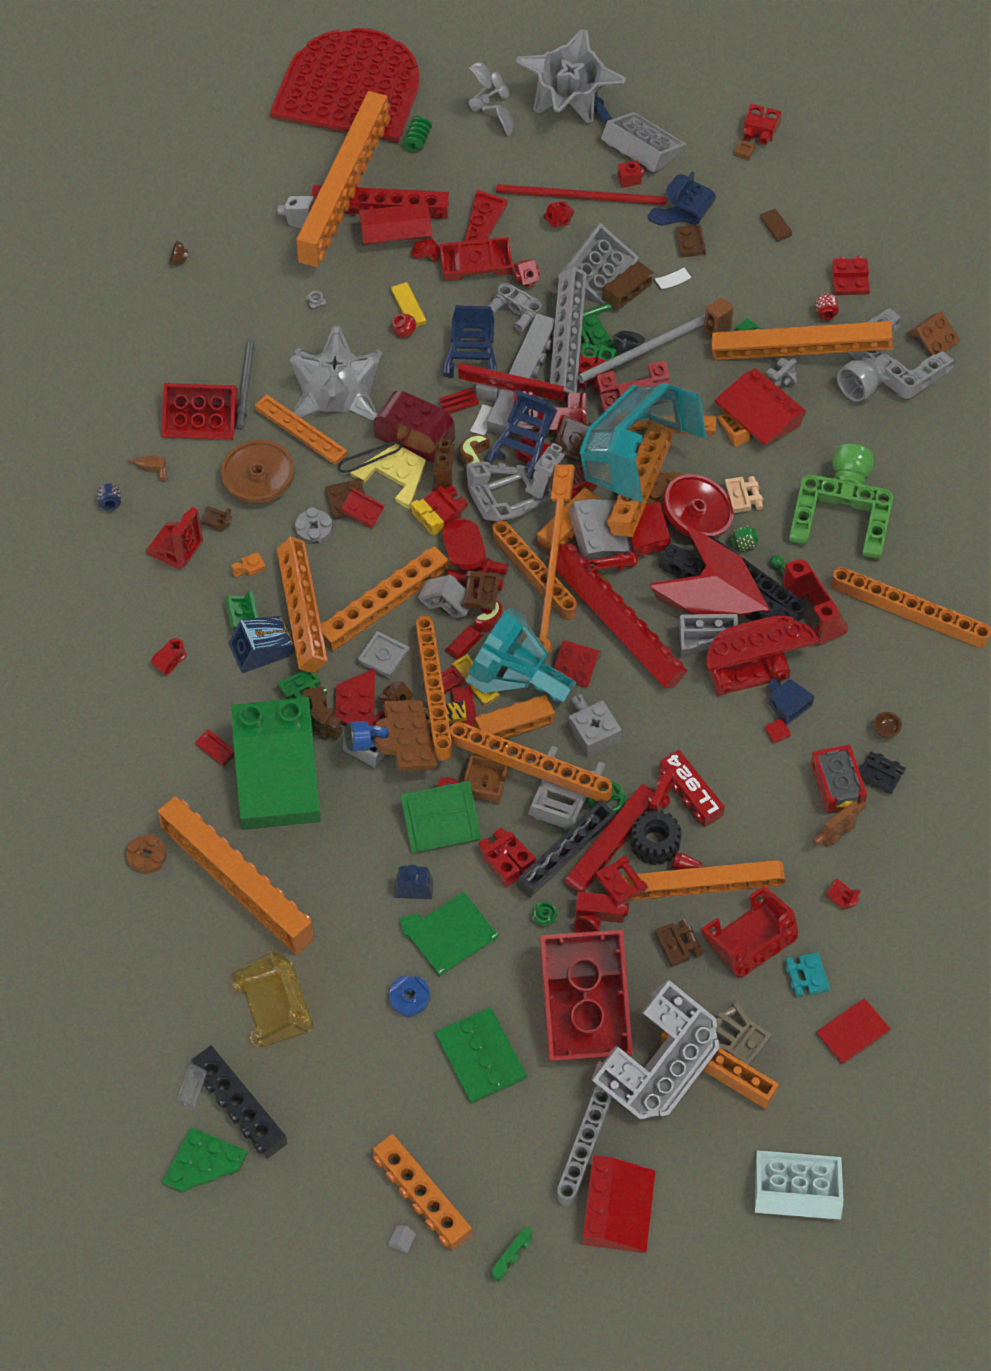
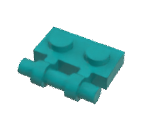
M819 952L799 956V964L794 963L793 957L785 959L787 965L785 968L787 974H790L791 988L795 991L796 997L804 995L803 989H808L809 996L829 992L830 987ZM798 973H803L804 980L799 979Z

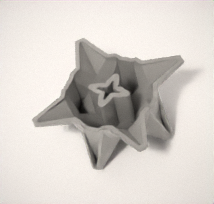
M580 29L567 45L560 46L551 52H546L544 55L519 56L516 60V63L538 75L534 111L538 114L553 106L555 112H561L570 104L586 123L593 122L594 94L599 87L624 84L626 81V77L604 67L603 62H601L595 52L590 50L588 30Z
M337 325L333 326L325 347L320 354L301 348L295 350V355L290 358V363L300 384L302 396L292 412L300 418L319 411L326 413L330 411L352 412L374 421L378 413L369 395L379 359L383 355L382 351L377 349L355 355L351 352L341 327Z

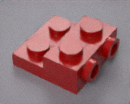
M840 256L832 260L831 272L835 296L869 295V267L867 258L855 256L853 259H845V257Z

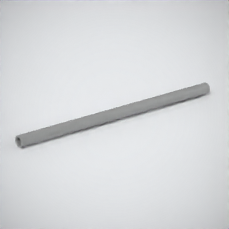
M705 314L579 374V381L583 383L596 377L598 374H602L704 325Z

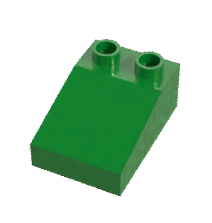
M309 697L231 705L242 830L321 822Z

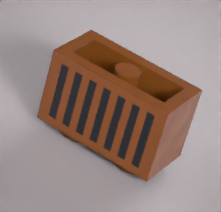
M721 297L706 306L704 330L711 337L714 332H729L731 330L732 304Z

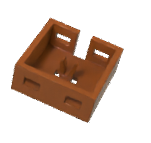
M471 755L463 782L470 781L473 798L500 804L504 784L509 773V766L485 757Z

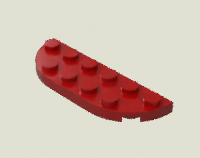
M772 616L732 626L720 632L709 647L707 655L708 671L818 644L819 640L807 624H802L789 616Z

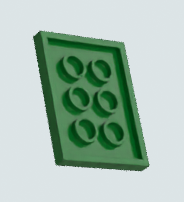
M491 1007L435 1031V1035L471 1104L527 1079V1074Z

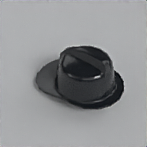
M620 331L612 336L614 338L613 348L618 352V356L641 345L645 341L642 335L632 331Z

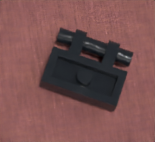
M870 751L868 758L873 760V762L865 759L859 770L862 780L892 795L901 778L896 772L903 775L906 768L901 766L900 762L895 760L893 762L885 758L881 753L876 754ZM881 764V765L886 766V767H888V768H890V769L888 770V769L883 768V767H881V766H879V765Z

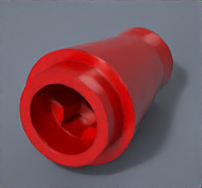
M683 852L675 853L672 868L682 870L702 867V862Z

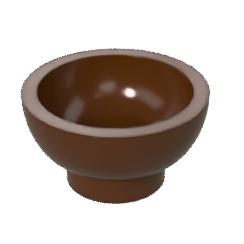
M178 240L175 241L170 265H177L180 262L185 263L188 255V249H185L184 245Z
M882 712L874 719V729L883 738H893L901 731V719L894 713Z

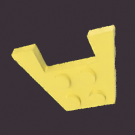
M394 444L367 462L398 449L399 445ZM402 447L398 452L350 473L352 478L361 479V482L365 484L376 471L403 486L404 488L395 497V502L410 509L418 483L426 466V460Z

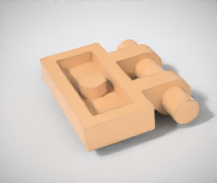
M754 476L749 477L748 482L745 483L743 477L725 479V488L734 513L751 511V504H754L757 510L763 509V497L759 494L760 487ZM747 491L752 492V495L748 496Z

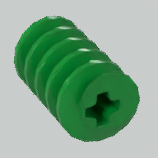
M419 115L413 116L402 143L405 150L414 153L424 148L432 128V123L428 119Z

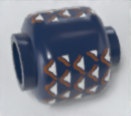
M104 484L97 490V502L102 509L112 511L120 506L121 491L119 487L114 484Z

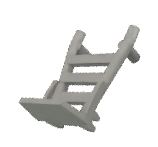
M551 746L547 755L555 758L558 748ZM598 762L595 771L591 772L601 776L605 764ZM550 767L545 768V770H552V769H553V768H550ZM565 774V775H563V776H564V777H570L571 775ZM542 780L541 787L539 786L528 815L534 816L536 821L540 822L542 820L568 831V828L571 829L575 825L587 796ZM583 781V782H581V783H582V784H588L589 782ZM548 792H551L563 796L565 798L574 800L575 802L571 806L547 798Z

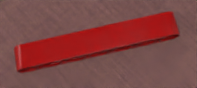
M645 784L639 786L568 874L565 884L577 892H585L596 879V872L606 867L630 837L633 823L637 821V817L639 815L643 816L646 811L650 812L648 800L651 793H655V790Z

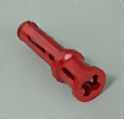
M628 551L626 554L616 553L613 557L590 559L588 565L593 564L594 566L588 568L590 571L614 567L620 570L625 567L634 568L638 563V557L633 551Z

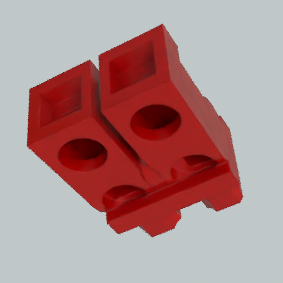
M499 828L493 834L496 841L491 843L487 838H484L479 842V848L485 863L501 879V883L507 888L518 881L520 875L536 862V857L514 836L512 831L507 833L503 828Z

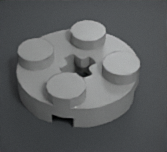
M309 508L296 519L295 529L297 536L308 544H313V542L317 541L319 543L324 542L332 533V520L325 512L316 508ZM316 524L318 528L310 529V525Z

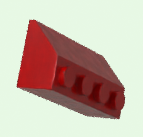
M428 203L359 210L363 245L432 237Z

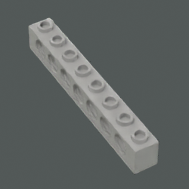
M575 266L559 273L550 383L564 386V399L560 403L566 402L567 393L577 392L587 273Z

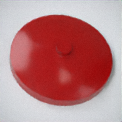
M697 474L680 475L674 478L664 491L662 503L667 518L675 528L689 537L691 535L687 529L688 525L706 536L710 535L718 538L727 531L732 523L734 511L729 496L720 485L705 476Z

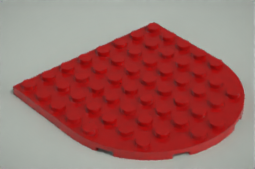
M351 28L349 31L341 32L338 29L315 37L306 43V47L295 54L271 108L270 117L349 132L367 92L371 91L387 95L388 103L390 104L388 111L390 121L384 127L383 137L379 139L394 142L400 141L420 83L417 61L402 42H397L391 39L390 35L372 29Z

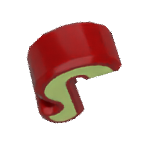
M479 586L475 588L473 593L475 599L478 596ZM498 600L496 601L495 610L480 608L483 614L474 619V629L478 632L493 630L503 615V608Z

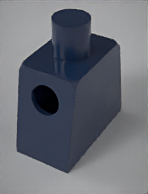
M773 679L767 685L772 691L769 697V704L786 725L813 706L815 696L792 679H788L782 685L776 679Z
M416 865L400 866L395 879L394 898L432 899L433 878L427 867H417Z

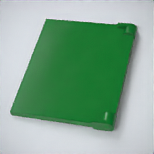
M462 892L405 929L410 939L439 977L499 938L498 933L488 923L465 892Z

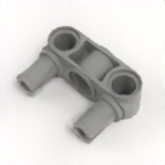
M502 283L498 286V292L495 294L494 300L488 305L491 306L493 315L501 307H505L514 314L521 316L515 323V329L519 332H523L533 322L536 313L542 315V304L539 300L508 283Z

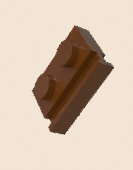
M701 224L695 227L693 225L676 227L681 258L698 256V254L706 255Z

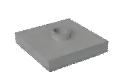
M377 631L357 661L391 678L410 651V647Z

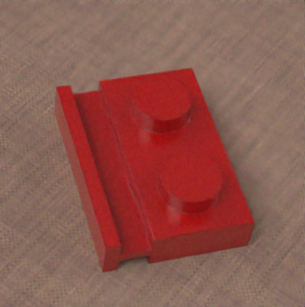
M352 488L340 512L373 529L385 505Z

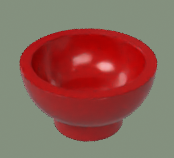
M409 314L396 315L392 323L394 334L399 338L409 337L416 329V320Z
M593 914L582 915L574 920L573 927L576 933L600 931L601 921Z

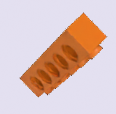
M391 1134L373 1148L374 1157L372 1159L379 1168L383 1167L385 1169V1175L392 1184L395 1182L399 1186L400 1194L404 1199L409 1198L413 1203L411 1206L418 1215H423L426 1219L427 1227L431 1231L435 1230L438 1233V1239L445 1248L448 1246L453 1251L472 1236L471 1226L394 1134ZM392 1159H398L400 1161L398 1164L395 1165L389 1163V1161ZM406 1174L413 1176L411 1180L402 1179ZM418 1190L426 1192L423 1196H417L415 1193ZM431 1206L439 1208L437 1212H430L428 1209ZM444 1222H450L453 1224L450 1228H444L441 1226Z

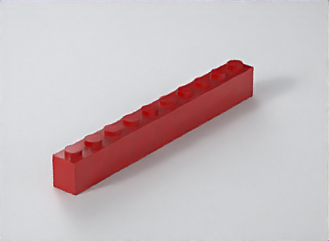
M570 543L559 544L556 571L664 688L676 687L688 671L683 666V662L671 653V649L659 640V636L647 627L645 621L639 619L635 614V610L626 605L622 596L612 590V586L600 577V573L597 570H589L588 567L591 566L588 565V560L577 552V548Z

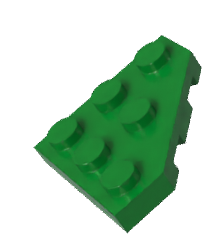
M191 1127L162 1183L169 1188L183 1193L200 1184L205 1185L219 1180L218 1178L238 1173L248 1155V1151Z

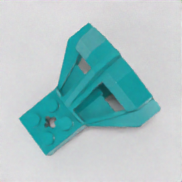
M509 607L481 647L469 670L466 682L484 693L528 688L532 683L535 689L549 693L553 700L564 702L575 686L576 681L544 662L549 652L528 626V621L523 614ZM524 630L527 637L523 644L518 642V639ZM502 665L508 668L503 677H496Z

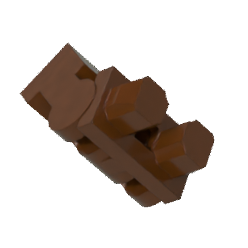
M323 686L304 690V698L309 697L313 732L321 736V739L325 741L328 737L338 740L343 732V729L340 727L342 719L335 716L334 709L330 707L327 709Z

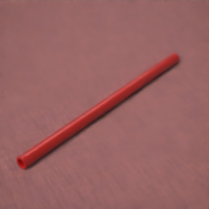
M505 184L496 185V193L666 205L667 201L665 196Z

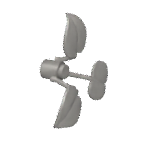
M475 63L469 69L476 75L484 88L474 98L469 100V105L474 112L480 109L483 111L486 109H496L508 137L514 129V120L508 109L502 108L501 105L487 106L489 103L488 97L496 92L499 93L502 99L509 96L508 86L498 72L490 74L488 68L483 63ZM493 83L496 89L487 95L483 94L487 89L491 88Z

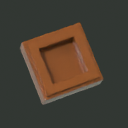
M740 140L733 155L749 161L756 149V145Z

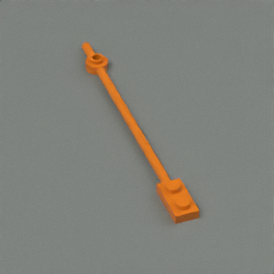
M555 464L551 499L552 501H557L540 637H538L549 654L552 651V644L547 639L563 508L564 502H571L574 465Z

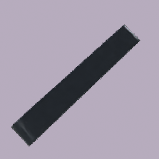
M707 535L709 538L713 539V540L716 541L717 543L721 544L722 546L726 547V548L729 549L730 551L734 552L732 549H730L729 547H727L725 544H723L722 542H720V541H719L718 539H716L715 537L710 536V535ZM742 557L760 593L798 614L797 621H801L805 609L804 601Z

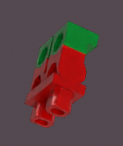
M583 343L578 375L616 357V349L601 346L598 355L599 346ZM590 349L594 351V353H588L585 351ZM603 353H610L612 356H606ZM595 377L583 383L579 379L577 380L578 388L587 389L588 384L594 385V390L598 392Z

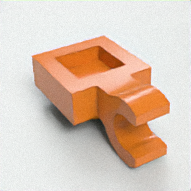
M258 552L241 558V563L237 562L231 565L234 577H239L246 572L251 576L266 569V565Z

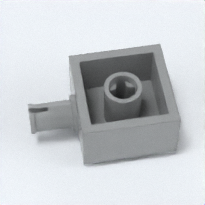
M578 694V698L577 696L572 698L571 702L578 712L569 716V729L587 757L621 742L622 729L604 701L589 707L581 694Z

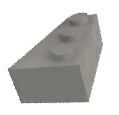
M737 614L680 615V659L708 650L720 632L738 625Z

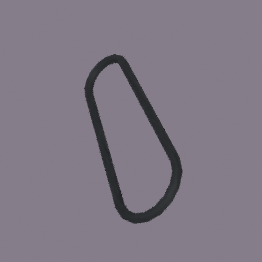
M393 441L345 458L338 464V470L343 473L355 471L398 452L402 448V444L398 441ZM393 444H399L398 449L350 470H342L340 468L344 462Z

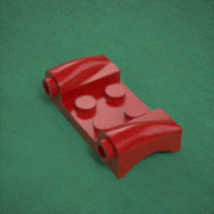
M509 237L440 244L444 281L459 280L461 276L495 272L496 276L513 274Z
M784 653L710 671L709 673L714 684L715 694L720 696L769 684L773 679L777 681L789 679L791 671ZM706 657V659H705V666H706V668L708 669V667H707V657Z

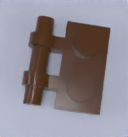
M685 919L679 922L681 927L679 929H676L674 922L655 929V935L671 967L690 960L688 952H693L696 958L703 955L700 949L701 945L695 939L694 931ZM682 936L686 937L688 941L685 945L681 939Z

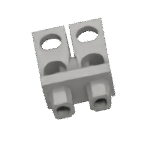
M552 443L535 464V472L533 473L532 480L526 487V492L540 499L543 498L553 484L555 464L561 465L565 454L561 453V446Z

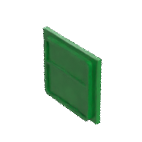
M470 781L400 795L412 853L482 839Z

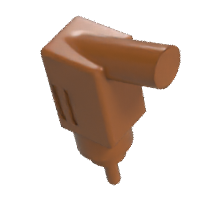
M146 456L136 458L135 460H127V462L134 463L139 468H145L146 472L159 473L160 480L167 481L165 457Z

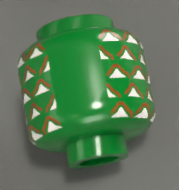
M750 525L735 529L733 531L734 536L730 537L733 547H738V550L741 552L755 548L757 542H759L756 529Z

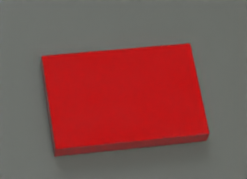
M863 998L820 1028L816 1035L843 1065L890 1032L891 1028L869 1002Z

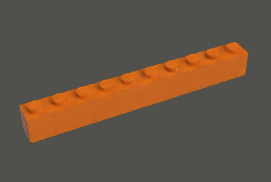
M892 321L712 333L714 360L893 349Z

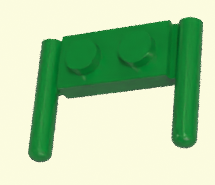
M609 303L583 312L582 324L591 344L599 346L598 354L601 346L613 348L614 341L611 342L610 336L597 314L613 308Z

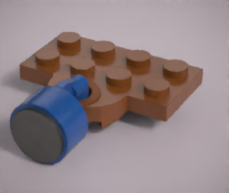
M422 700L385 701L383 708L386 718L379 720L375 726H369L366 721L349 722L346 725L345 743L349 751H368L369 747H377L380 750L379 753L395 756L398 771L431 770L437 767Z

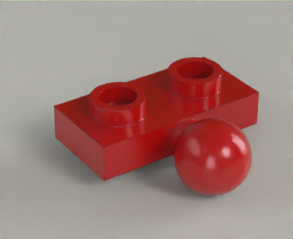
M666 770L664 775L659 777L656 784L657 789L649 797L648 803H650L651 812L652 810L659 812L661 808H666L670 804V797L667 794L674 782L673 773Z

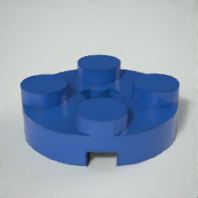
M408 975L399 977L391 985L389 993L390 1004L396 1012L405 1017L417 1015L423 1012L430 1002L429 987L420 977H408ZM413 992V999H406L405 993L411 994Z

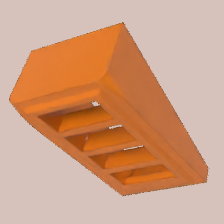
M727 413L717 417L718 422L735 447L750 441V433Z

